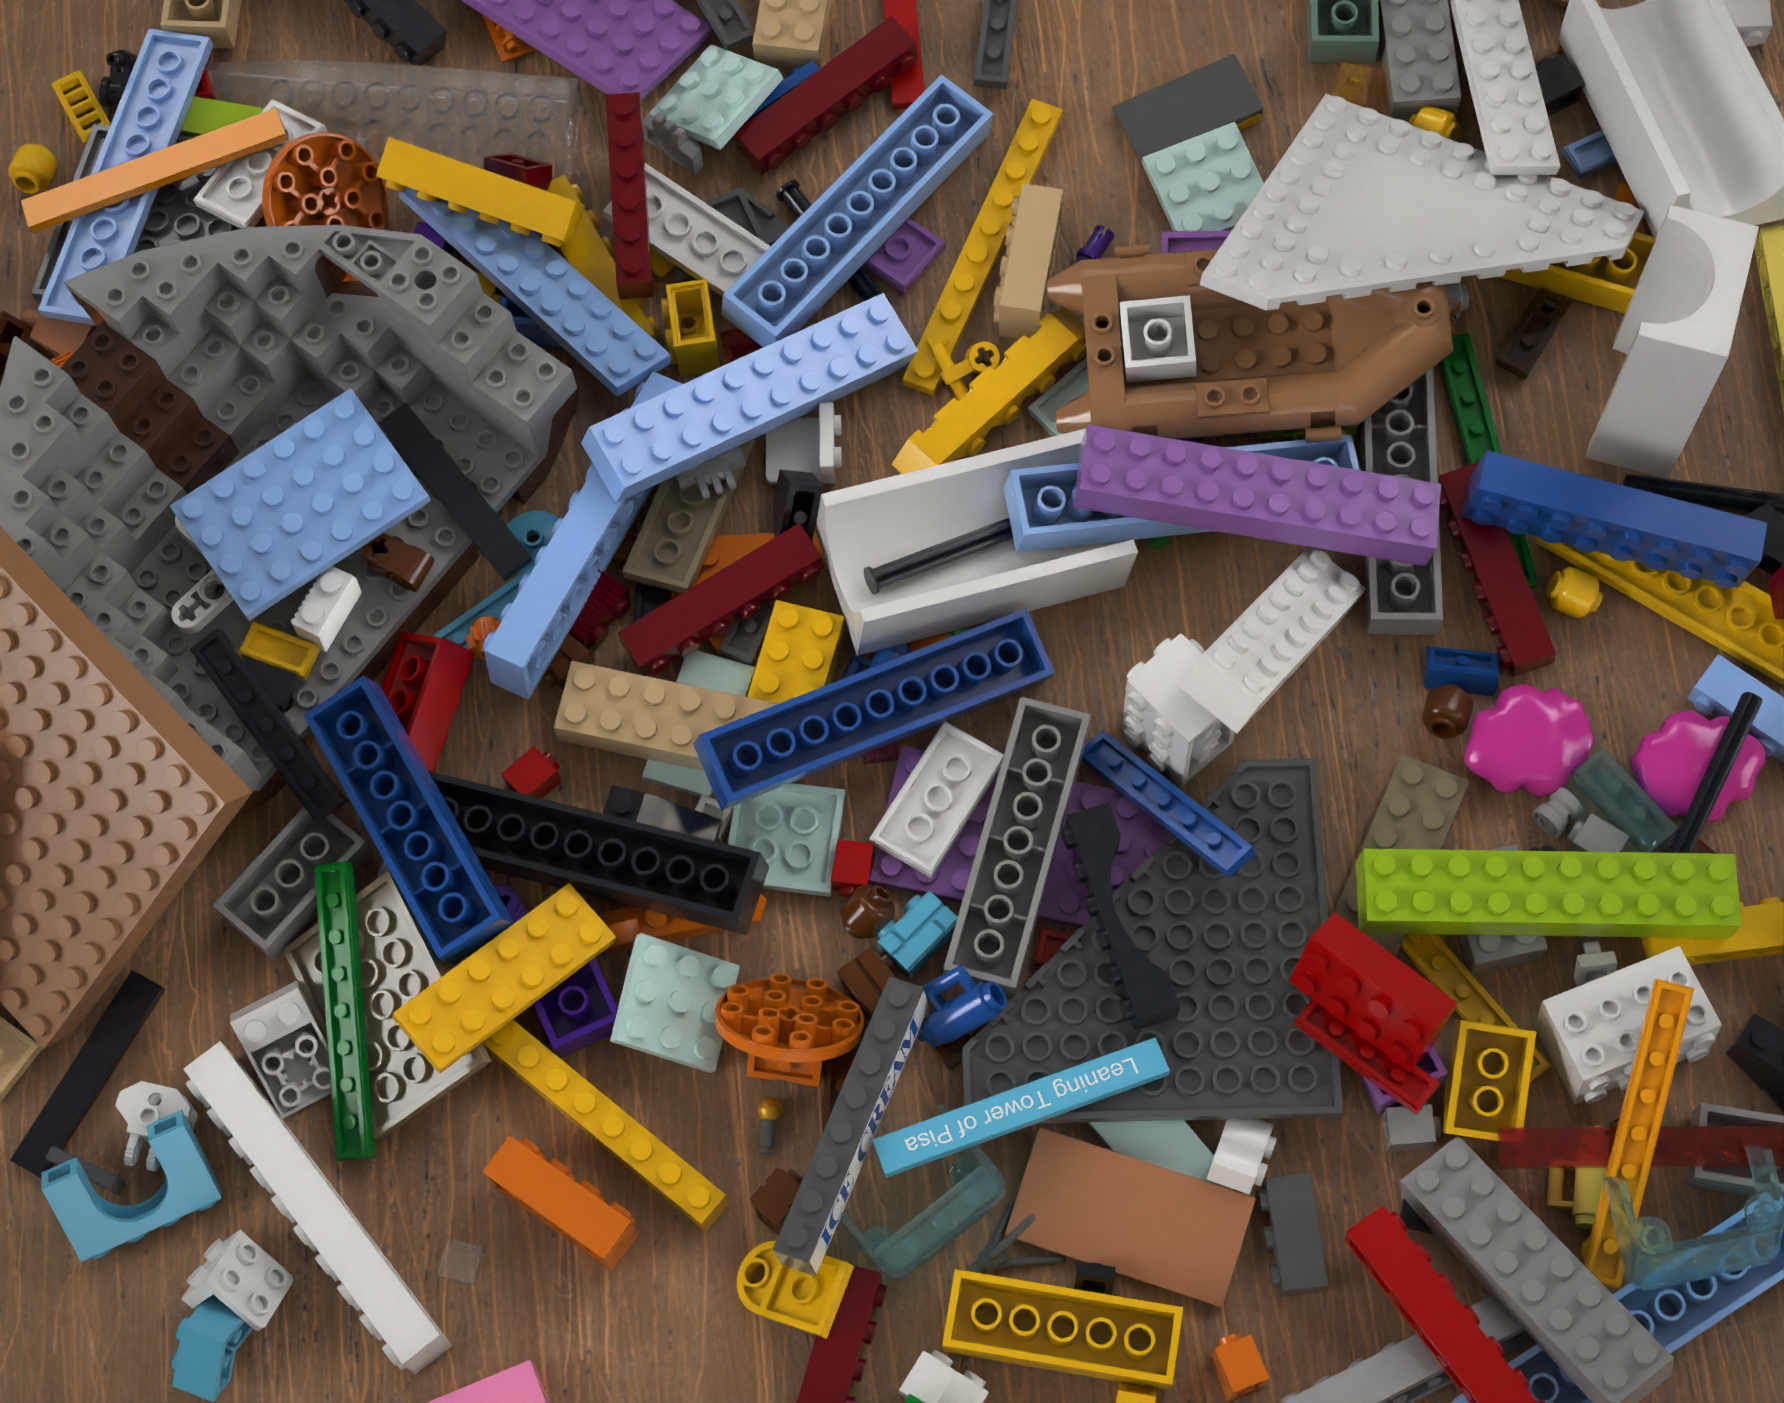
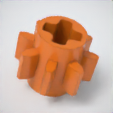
M492 616L481 617L475 620L472 626L469 627L471 633L465 635L468 650H474L475 657L479 656L482 660H486L483 645L488 634L492 631L496 632L501 622L497 618Z

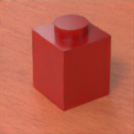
M535 746L530 748L501 773L511 791L541 799L562 782L557 771L560 768L558 762L547 751L541 754Z
M837 839L831 884L832 890L838 891V895L849 898L857 887L870 885V876L875 856L874 844Z

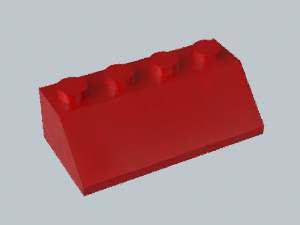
M400 632L381 689L427 770L435 772L436 763L442 746L447 739L448 729L454 712L459 705V698L466 677L470 673L475 652L445 638Z

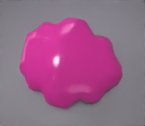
M1521 684L1501 691L1493 709H1486L1476 714L1472 722V734L1464 749L1465 763L1473 773L1488 780L1496 790L1504 794L1516 792L1522 788L1540 798L1550 795L1560 787L1564 788L1570 774L1586 766L1588 753L1594 745L1595 739L1590 729V721L1584 713L1581 701L1570 698L1558 688L1548 689L1543 692L1531 685Z
M1693 710L1682 711L1669 715L1662 723L1659 731L1642 737L1638 751L1631 759L1635 783L1639 789L1641 802L1652 807L1663 818L1677 815L1684 818L1730 721V717L1719 716L1707 720ZM1750 734L1746 736L1706 823L1720 820L1729 803L1747 800L1753 793L1755 779L1765 763V749L1760 741Z

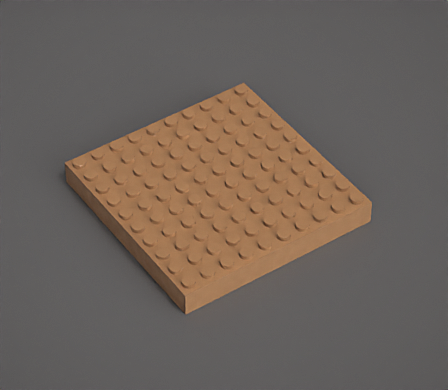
M0 526V1002L43 1049H46L74 1034L252 794V790Z

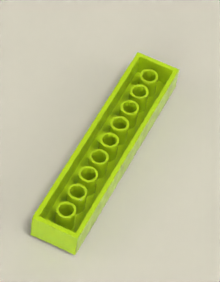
M1364 848L1356 861L1359 930L1366 934L1730 938L1742 926L1735 854Z

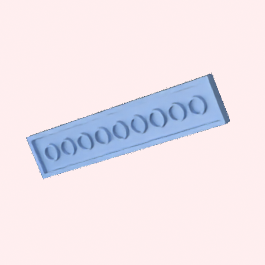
M148 29L91 175L176 144L213 48L210 37ZM158 188L73 219L38 308L42 317L97 326L84 308L77 303L65 282L134 253Z
M406 187L405 193L398 191L399 198L617 397L647 379L652 371L658 372L670 364L671 354L552 247L546 242L541 241V238L533 230L527 236L509 230L510 222L499 219L498 225L478 219L480 212L468 208L467 214H463L447 208L449 202L447 200L437 197L436 203L417 198L418 190Z

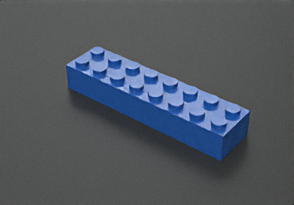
M1487 450L1469 478L1461 517L1469 518L1478 525L1492 524L1504 527L1513 534L1527 533L1535 535L1548 543H1566L1575 546L1583 552L1597 551L1608 554L1611 558L1618 561L1632 560L1643 563L1647 568L1653 570L1666 569L1678 572L1684 578H1701L1713 581L1717 586L1723 588H1738L1759 565L1762 559L1767 522Z
M363 675L303 715L439 959L455 965L514 924L513 919L380 685Z

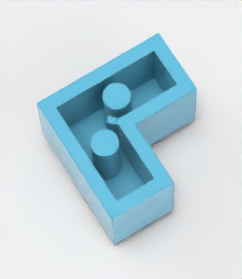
M214 1294L197 1305L194 1313L189 1318L185 1317L179 1324L176 1332L179 1346L171 1362V1369H174L172 1386L211 1402L217 1399L231 1381L236 1350L253 1330L252 1327Z

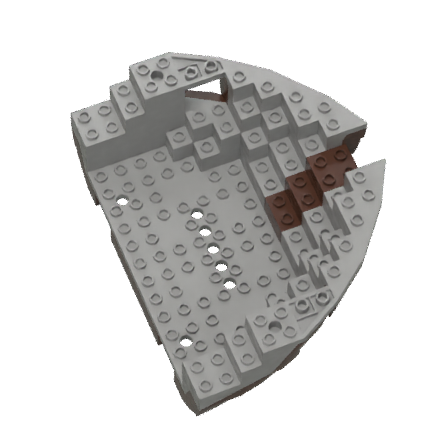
M346 225L247 227L142 250L65 282L77 303L84 308L97 325V329L61 368L17 336L12 340L0 386V526L252 790V794L235 817L251 811L276 796L287 782L190 649L219 627L223 629L239 651L253 621L298 637L291 619L295 618L294 613L299 612L298 607L303 606L301 601L306 600L305 595L310 594L309 589L314 588L312 583L317 582V579L315 577L250 621L235 600H233L201 631L194 634H184L178 630L172 620V608L178 600L213 568L206 558L181 536L175 525L176 515L170 508V505L351 388L377 425L379 421L404 403H407L497 514L511 496L525 505L543 484L561 449L571 419L576 414L578 390L572 369L517 332L511 312L483 293L477 273L421 234ZM346 272H347V273H349L351 276H353L354 278H356L358 281H343V280L346 278ZM394 445L393 447L429 495L431 501L383 533L426 551L435 559V562L418 592L404 589L394 581L371 571L367 565L362 547L333 565L357 578L356 580L362 593L327 652L320 650L307 680L298 678L291 695V699L294 700L293 707L284 714L302 739L311 731L303 715L363 675L374 681L391 661L400 632L414 634L480 557L473 542ZM221 584L211 585L206 590V597L213 600L219 599L224 594L225 587ZM198 598L196 600L199 606L202 605L204 610L208 609V607H206L202 602L201 598ZM185 611L182 614L184 620L189 619L192 622L196 619L194 612L189 613Z

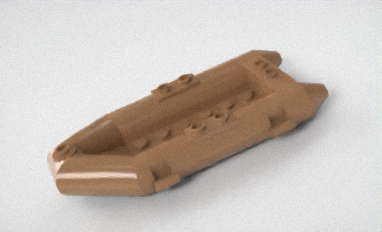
M1149 244L1114 247L1115 257L1079 260L1047 280L1048 301L1084 315L1089 391L1056 410L1057 432L1062 434L1085 429L1088 425L1177 440L1305 430L1306 443L1342 440L1341 427L1359 425L1454 351L1447 284L1434 286L1432 281L1417 283L1416 289L1389 292L1387 288L1372 290L1369 296L1344 299L1342 294L1327 296L1325 302L1299 306L1296 301L1281 303L1279 309L1263 310L1200 285L1202 273L1219 248L1150 254ZM1190 295L1196 354V376L1126 383L1119 302ZM1334 425V427L1311 428V426Z

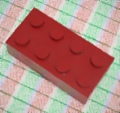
M1336 912L1310 937L1289 979V982L1302 993L1308 995L1328 1010L1331 1015L1340 1019L1363 1039L1368 1040L1388 1055L1392 1061L1398 1063L1409 1072L1414 1069L1435 1045L1458 1004Z

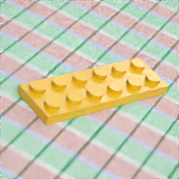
M568 883L393 1012V1019L437 1072L441 1074L615 943L616 936L574 887Z

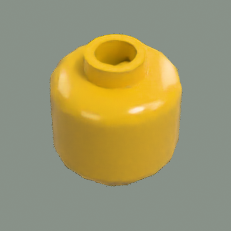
M1423 107L1418 114L1414 113L1408 122L1410 125L1426 131L1437 132L1441 136L1456 142L1460 135V124L1457 123L1454 113L1436 107Z
M24 144L15 152L8 168V174L18 190L28 194L41 193L46 191L51 185L58 168V161L47 147L41 144Z
M1574 567L1565 568L1561 572L1556 571L1546 589V596L1550 600L1551 607L1576 619L1585 617L1590 611L1595 612L1600 606L1603 594L1599 592L1598 579Z

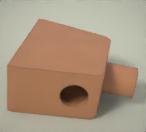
M29 308L25 309L20 320L32 327L30 339L37 350L51 359L66 351L74 354L97 329V326L45 318L38 311Z

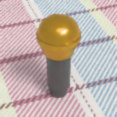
M765 1097L757 1106L758 1115L761 1120L759 1147L760 1154L771 1155V1149L774 1146L776 1122H778L783 1113V1108L777 1098Z

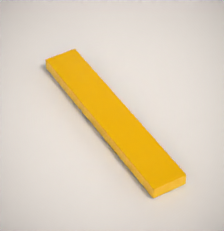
M1438 934L1405 935L1400 950L1426 980L1458 1003L1453 1012L1460 1020L1519 1029ZM1534 1047L1530 1083L1551 1067L1550 1063L1536 1047Z

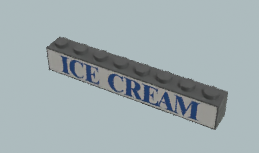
M889 976L773 1248V1252L781 1265L816 1277L869 1151L872 1139H874L930 1005L924 987Z

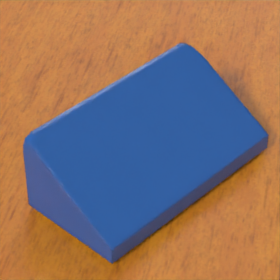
M1427 646L1424 687L1426 689L1454 684L1469 694L1494 696L1496 694L1499 681V655L1497 653Z

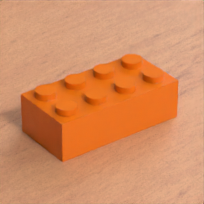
M509 1135L482 1171L485 1177L497 1190L613 1272L639 1236L633 1225L636 1221L631 1217L632 1214L615 1201L610 1206L606 1204V1199L600 1195L601 1192L583 1179L580 1184L575 1182L576 1178L570 1174L571 1170L555 1158L547 1162L545 1160L546 1157L540 1152L541 1149L527 1138L522 1137L518 1141Z

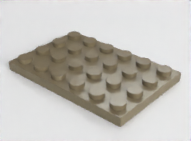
M390 871L384 873L355 895L374 1139L385 1138L492 1062L483 1043H481L439 1074L393 1019V1012L444 976L447 971L441 959L436 955ZM317 923L282 950L327 1040L319 923Z

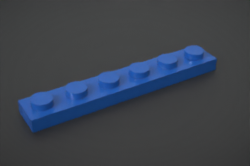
M1104 730L1099 732L1085 745L1081 759L1082 763L1226 877L1230 878L1255 855L1251 844Z

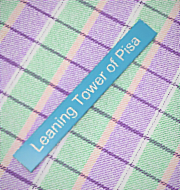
M1154 1037L872 1139V1144L885 1178L1168 1076L1170 1069L1157 1039Z

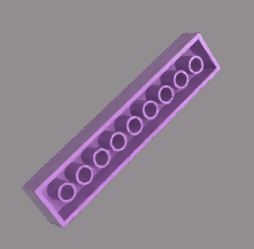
M1088 425L1081 442L1073 507L1426 566L1437 546L1441 484Z

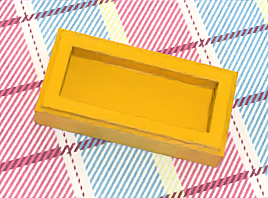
M253 621L239 649V653L242 657L296 673L299 679L306 681L321 649L317 644Z

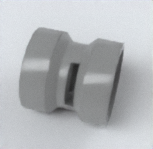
M1560 787L1549 795V802L1540 804L1532 812V817L1544 832L1554 838H1558L1567 829L1566 824L1569 821H1575L1584 812V808L1571 792Z

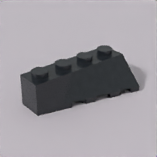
M1754 1013L1743 1025L1726 1054L1760 1089L1764 1088L1777 1102L1776 1105L1784 1112V1031Z

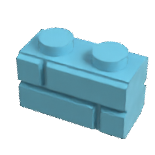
M929 891L922 898L919 895H915L903 909L906 914L897 923L891 920L878 934L880 940L877 943L880 953L886 952L896 968L909 979L953 936L958 918Z

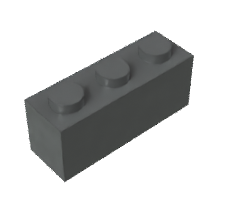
M1311 1172L1265 1177L1263 1189H1258L1257 1193L1260 1212L1267 1211L1269 1226L1263 1227L1266 1249H1273L1275 1264H1269L1272 1287L1279 1288L1280 1297L1325 1292L1329 1283Z

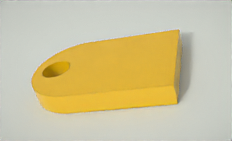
M768 1241L752 1249L742 1261L737 1275V1292L744 1306L763 1318L827 1339L854 1266L848 1262L825 1255L815 1277L781 1265L773 1252L776 1241ZM764 1265V1278L759 1283L753 1284V1271L757 1267Z

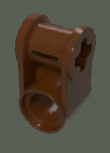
M385 533L380 534L362 546L363 554L371 571L394 581L399 586L412 592H418L435 562V559L426 551L401 542Z

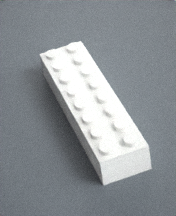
M1308 547L1199 657L1178 687L1237 734L1342 621L1365 592L1366 588L1359 583L1353 574L1345 572L1332 562L1329 555L1324 551Z

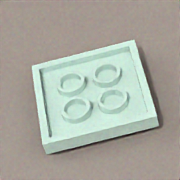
M711 44L680 77L668 93L660 99L658 104L650 111V114L653 116L657 113L663 114L667 121L671 120L676 124L677 128H683L687 132V137L721 150L779 85L783 77L776 68Z
M1235 122L1142 157L1141 163L1173 231H1232L1264 184Z
M790 783L734 805L728 844L761 852L769 866L762 889L831 897V877L837 839L840 838L846 791L845 789Z
M643 933L637 934L610 1042L708 1073L715 1072L723 1037L715 1026V1008L718 1000L727 992L728 987L736 985L740 966Z

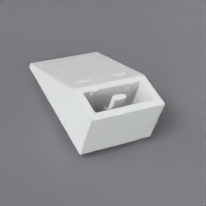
M298 981L230 1014V1024L282 1119L331 1094L328 1043Z

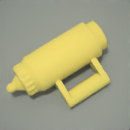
M1595 1125L1590 1136L1582 1137L1580 1148L1577 1150L1576 1162L1550 1161L1546 1207L1572 1210V1216L1576 1218L1575 1226L1592 1230L1612 1150L1609 1138L1603 1135L1601 1125ZM1564 1170L1575 1171L1573 1201L1562 1200Z

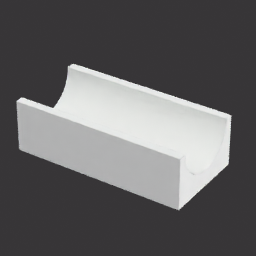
M1569 0L1558 40L1569 63L1585 83L1583 92L1639 208L1645 211L1644 218L1654 239L1656 240L1670 205L1751 225L1784 219V119L1723 1L1646 0L1626 8L1605 9L1600 8L1596 0Z
M1673 205L1669 206L1615 337L1613 349L1627 354V357L1589 443L1586 458L1662 478H1669L1729 357L1759 226Z
M1086 428L821 494L815 531L857 656L990 622L1024 608L1032 611L1125 587L1138 554L1134 539L1125 542L1118 541L1017 553L1014 539H1010L880 588V592L875 595L869 590L864 578L863 571L865 567L876 568L1009 518L1003 487L1010 470L1079 463L1081 442Z

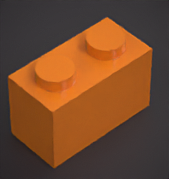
M1240 1332L1218 1340L1219 1344L1215 1346L1216 1348L1210 1361L1227 1402L1262 1390L1270 1378L1252 1335L1250 1334L1242 1338Z

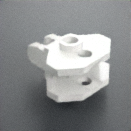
M141 1081L119 1092L115 1106L128 1123L126 1132L130 1134L124 1155L125 1165H136L143 1142H148V1124L183 1110L192 1130H195L199 1114L186 1096L182 1095L178 1089ZM150 1146L146 1167L147 1170L155 1171L158 1170L160 1163Z

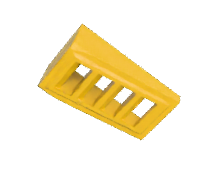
M77 70L51 84L84 146H86L92 127L83 130L82 127L98 119L102 121L98 124L111 125L81 70ZM88 96V99H86V100H84V101H82V102H80V103H78V104H76V105H74V106H72V107L70 106L71 104H73V103H75V102H77V101H79V100H81V99H83V98H85V97ZM93 108L95 109L94 111H92V112H90V113H88V114H86V115H84V116H82V117H80V118L77 119V116H79V115H81V114H83V113H85V112H87V111H89V110H91V109H93Z

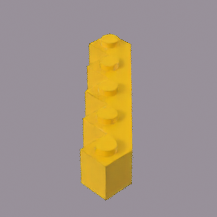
M1067 308L1049 312L1039 321L1041 327L1038 332L1030 338L1023 335L1004 352L1005 358L994 370L990 366L987 367L969 384L970 390L966 396L961 398L960 401L953 398L934 415L935 421L924 433L918 429L910 436L892 462V465L901 474L952 462L969 455L975 456L986 443L984 438L991 428L1002 424L1008 425L1018 417L1021 412L1019 406L1026 396L1046 392L1054 384L1056 379L1054 374L1061 365L1073 361L1079 362L1086 356L1085 325Z

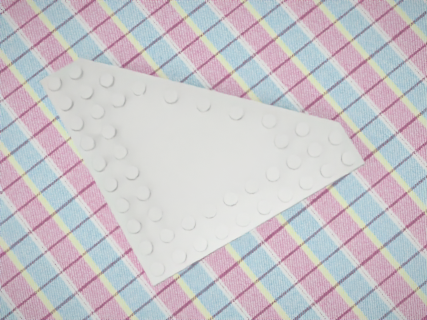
M1325 94L1202 273L1200 285L1263 310L1279 309L1280 304L1284 302L1296 301L1299 306L1325 302L1326 297L1342 294L1344 299L1369 296L1374 289L1387 288L1389 292L1416 289L1417 283L1432 281L1434 286L1458 283L1463 276L1476 275L1478 279L1504 276L1506 270L1520 268L1523 273L1547 270L1549 265L1553 263L1563 262L1566 267L1588 264L1592 262L1594 257L1607 256L1609 260L1623 258L1642 222L1645 211L1635 208L1629 203L1605 197L1597 191L1586 190L1570 184L1561 178H1554L1548 175H1491L1486 153L1473 148L1467 143L1453 141L1441 136L1437 132L1426 131L1410 125L1404 120L1380 114L1372 108H1364L1350 103L1342 97Z

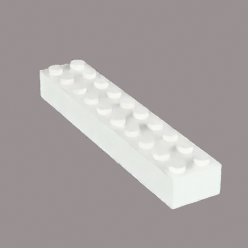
M219 1041L186 1066L184 1071L190 1077V1080L185 1084L207 1109L212 1107L207 1111V1114L216 1126L222 1129L228 1137L233 1135L228 1140L229 1144L249 1166L254 1164L249 1170L258 1183L265 1187L270 1194L276 1193L271 1198L272 1202L291 1223L295 1221L298 1223L293 1227V1230L306 1246L308 1245L313 1252L319 1251L320 1254L315 1257L316 1261L335 1282L338 1280L342 1282L337 1289L348 1304L352 1305L357 1311L362 1309L364 1314L359 1319L372 1335H375L379 1341L385 1340L386 1344L381 1348L395 1366L397 1365L401 1371L408 1368L416 1375L452 1347L451 1343L239 1060L224 1044Z

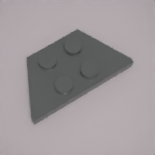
M742 187L705 201L706 204L769 246H772L791 226V224L787 226L774 215V211L765 204L758 203L754 196ZM676 266V283L695 279Z

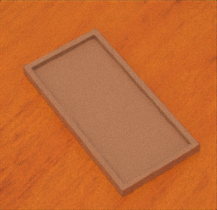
M1039 1127L1005 1236L1012 1232L1030 1214H1033L1035 1221L1016 1240L1081 1262L1100 1263L1105 1266L1116 1267L1115 1273L1222 1308L1256 1198Z

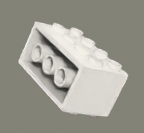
M1182 633L1173 640L1170 638L1165 639L1155 649V656L1146 664L1142 661L1129 671L1125 688L1124 711L1122 713V735L1126 741L1134 748L1139 746L1148 755L1147 760L1150 765L1159 773L1164 771L1180 788L1186 785L1231 745L1235 734L1227 725L1178 687L1199 657L1205 652L1194 639L1188 640Z
M1680 946L1542 1001L1534 1027L1574 1104L1584 1100L1587 1104L1597 1102L1607 1095L1606 1091L1616 1087H1620L1621 1090L1627 1089L1654 978L1694 988L1676 1063L1688 1059L1689 1062H1695L1710 1053L1709 1050L1716 1041L1715 1038L1722 1024Z

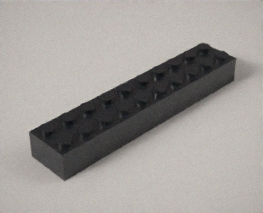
M429 771L484 869L558 888H563L570 883L581 894L747 935L769 870V866L761 852Z

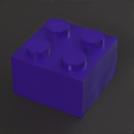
M595 958L534 1003L550 1043L559 1058L612 1035L618 1008Z

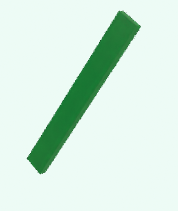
M1469 332L1452 335L1454 351L1439 362L1467 466L1480 462L1486 450L1502 454ZM1508 532L1530 589L1536 588L1538 581L1525 534Z
M344 861L314 866L336 1162L376 1157L353 862Z

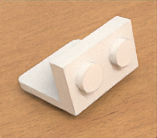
M833 402L819 403V417L797 418L766 433V479L769 484H777L780 469L813 473L821 484L836 483V468H842L841 447H835V436H842L841 415H835Z
M239 1230L223 1242L220 1239L216 1240L204 1254L207 1261L204 1265H200L187 1279V1283L190 1286L182 1300L193 1309L214 1294L250 1327L259 1331L271 1319L291 1287L293 1277L245 1233Z

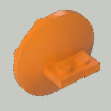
M327 132L312 133L292 140L274 157L264 179L262 206L267 226L346 225L383 230L388 212V197L384 179L376 176L379 166L361 145L343 135Z
M774 973L768 979L729 986L727 992L721 996L716 1004L715 1026L719 1034L728 1043L748 1053L746 1076L768 1080L790 1081V1083L819 1087L822 1078L823 1060L841 1056L858 1045L863 1036L864 1016L859 1004L845 994L828 987V982L823 979L811 978L806 981L792 979L790 975L785 973ZM791 985L805 986L806 989L801 990L792 988Z

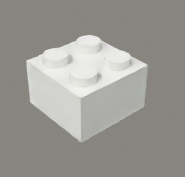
M1190 295L1119 302L1126 383L1196 376V354Z

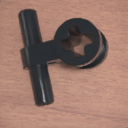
M117 50L114 53L107 54L106 63L110 65V77H103L100 84L99 99L102 106L111 107L113 104L119 105L122 95H118L116 92H124L138 57L137 55L127 50Z

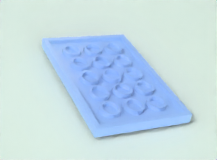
M350 388L170 505V508L250 621L431 500Z

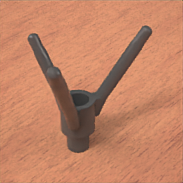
M1009 1203L992 1238L985 1249L977 1254L979 1259L969 1265L968 1269L970 1272L984 1274L987 1271L992 1273L998 1267L1005 1269L1015 1266L1063 1263L1065 1258L1063 1255L1009 1258L1004 1250L1035 1221V1216L1030 1214L999 1243L1014 1207L1013 1203Z

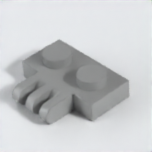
M649 113L644 118V139L696 175L704 166L700 145L691 137H687V132L683 128H677L676 124L671 120L667 121L666 117L661 113H657L655 116Z
M737 446L675 476L680 489L697 483L705 500L711 498L709 488L707 487L713 484L717 495L724 493L720 483L722 480L726 479V484L730 490L737 488L731 471L745 466L746 462L740 446Z

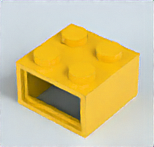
M707 279L667 284V298L661 299V305L666 324L665 335L667 347L671 354V365L678 364L680 377L708 373L719 368L720 360ZM686 323L694 324L690 329L683 327Z

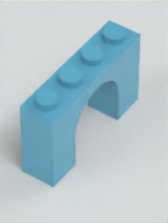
M179 1110L147 1125L148 1142L166 1177L158 1192L144 1202L135 1205H117L103 1199L92 1187L77 1157L41 1173V1190L81 1262L90 1258H101L116 1246L125 1242H136L143 1238L147 1232L160 1226H171L177 1223L182 1216L195 1210H206L212 1207L217 1200L222 1199L220 1182L183 1110Z

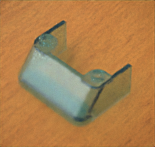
M943 1103L937 1107L939 1115L949 1112ZM978 1145L962 1150L965 1154L952 1164L950 1180L954 1187L897 1232H894L887 1226L877 1225L862 1234L844 1210L838 1224L867 1260L885 1276L891 1279L907 1277L1004 1199L1006 1194L1004 1177Z
M1755 1145L1746 1146L1756 1193L1747 1199L1744 1206L1746 1227L1678 1242L1672 1241L1670 1229L1663 1220L1653 1216L1635 1219L1627 1181L1612 1176L1605 1177V1187L1628 1281L1640 1289L1654 1290L1763 1266L1774 1261L1779 1254L1784 1226V1201L1772 1149Z

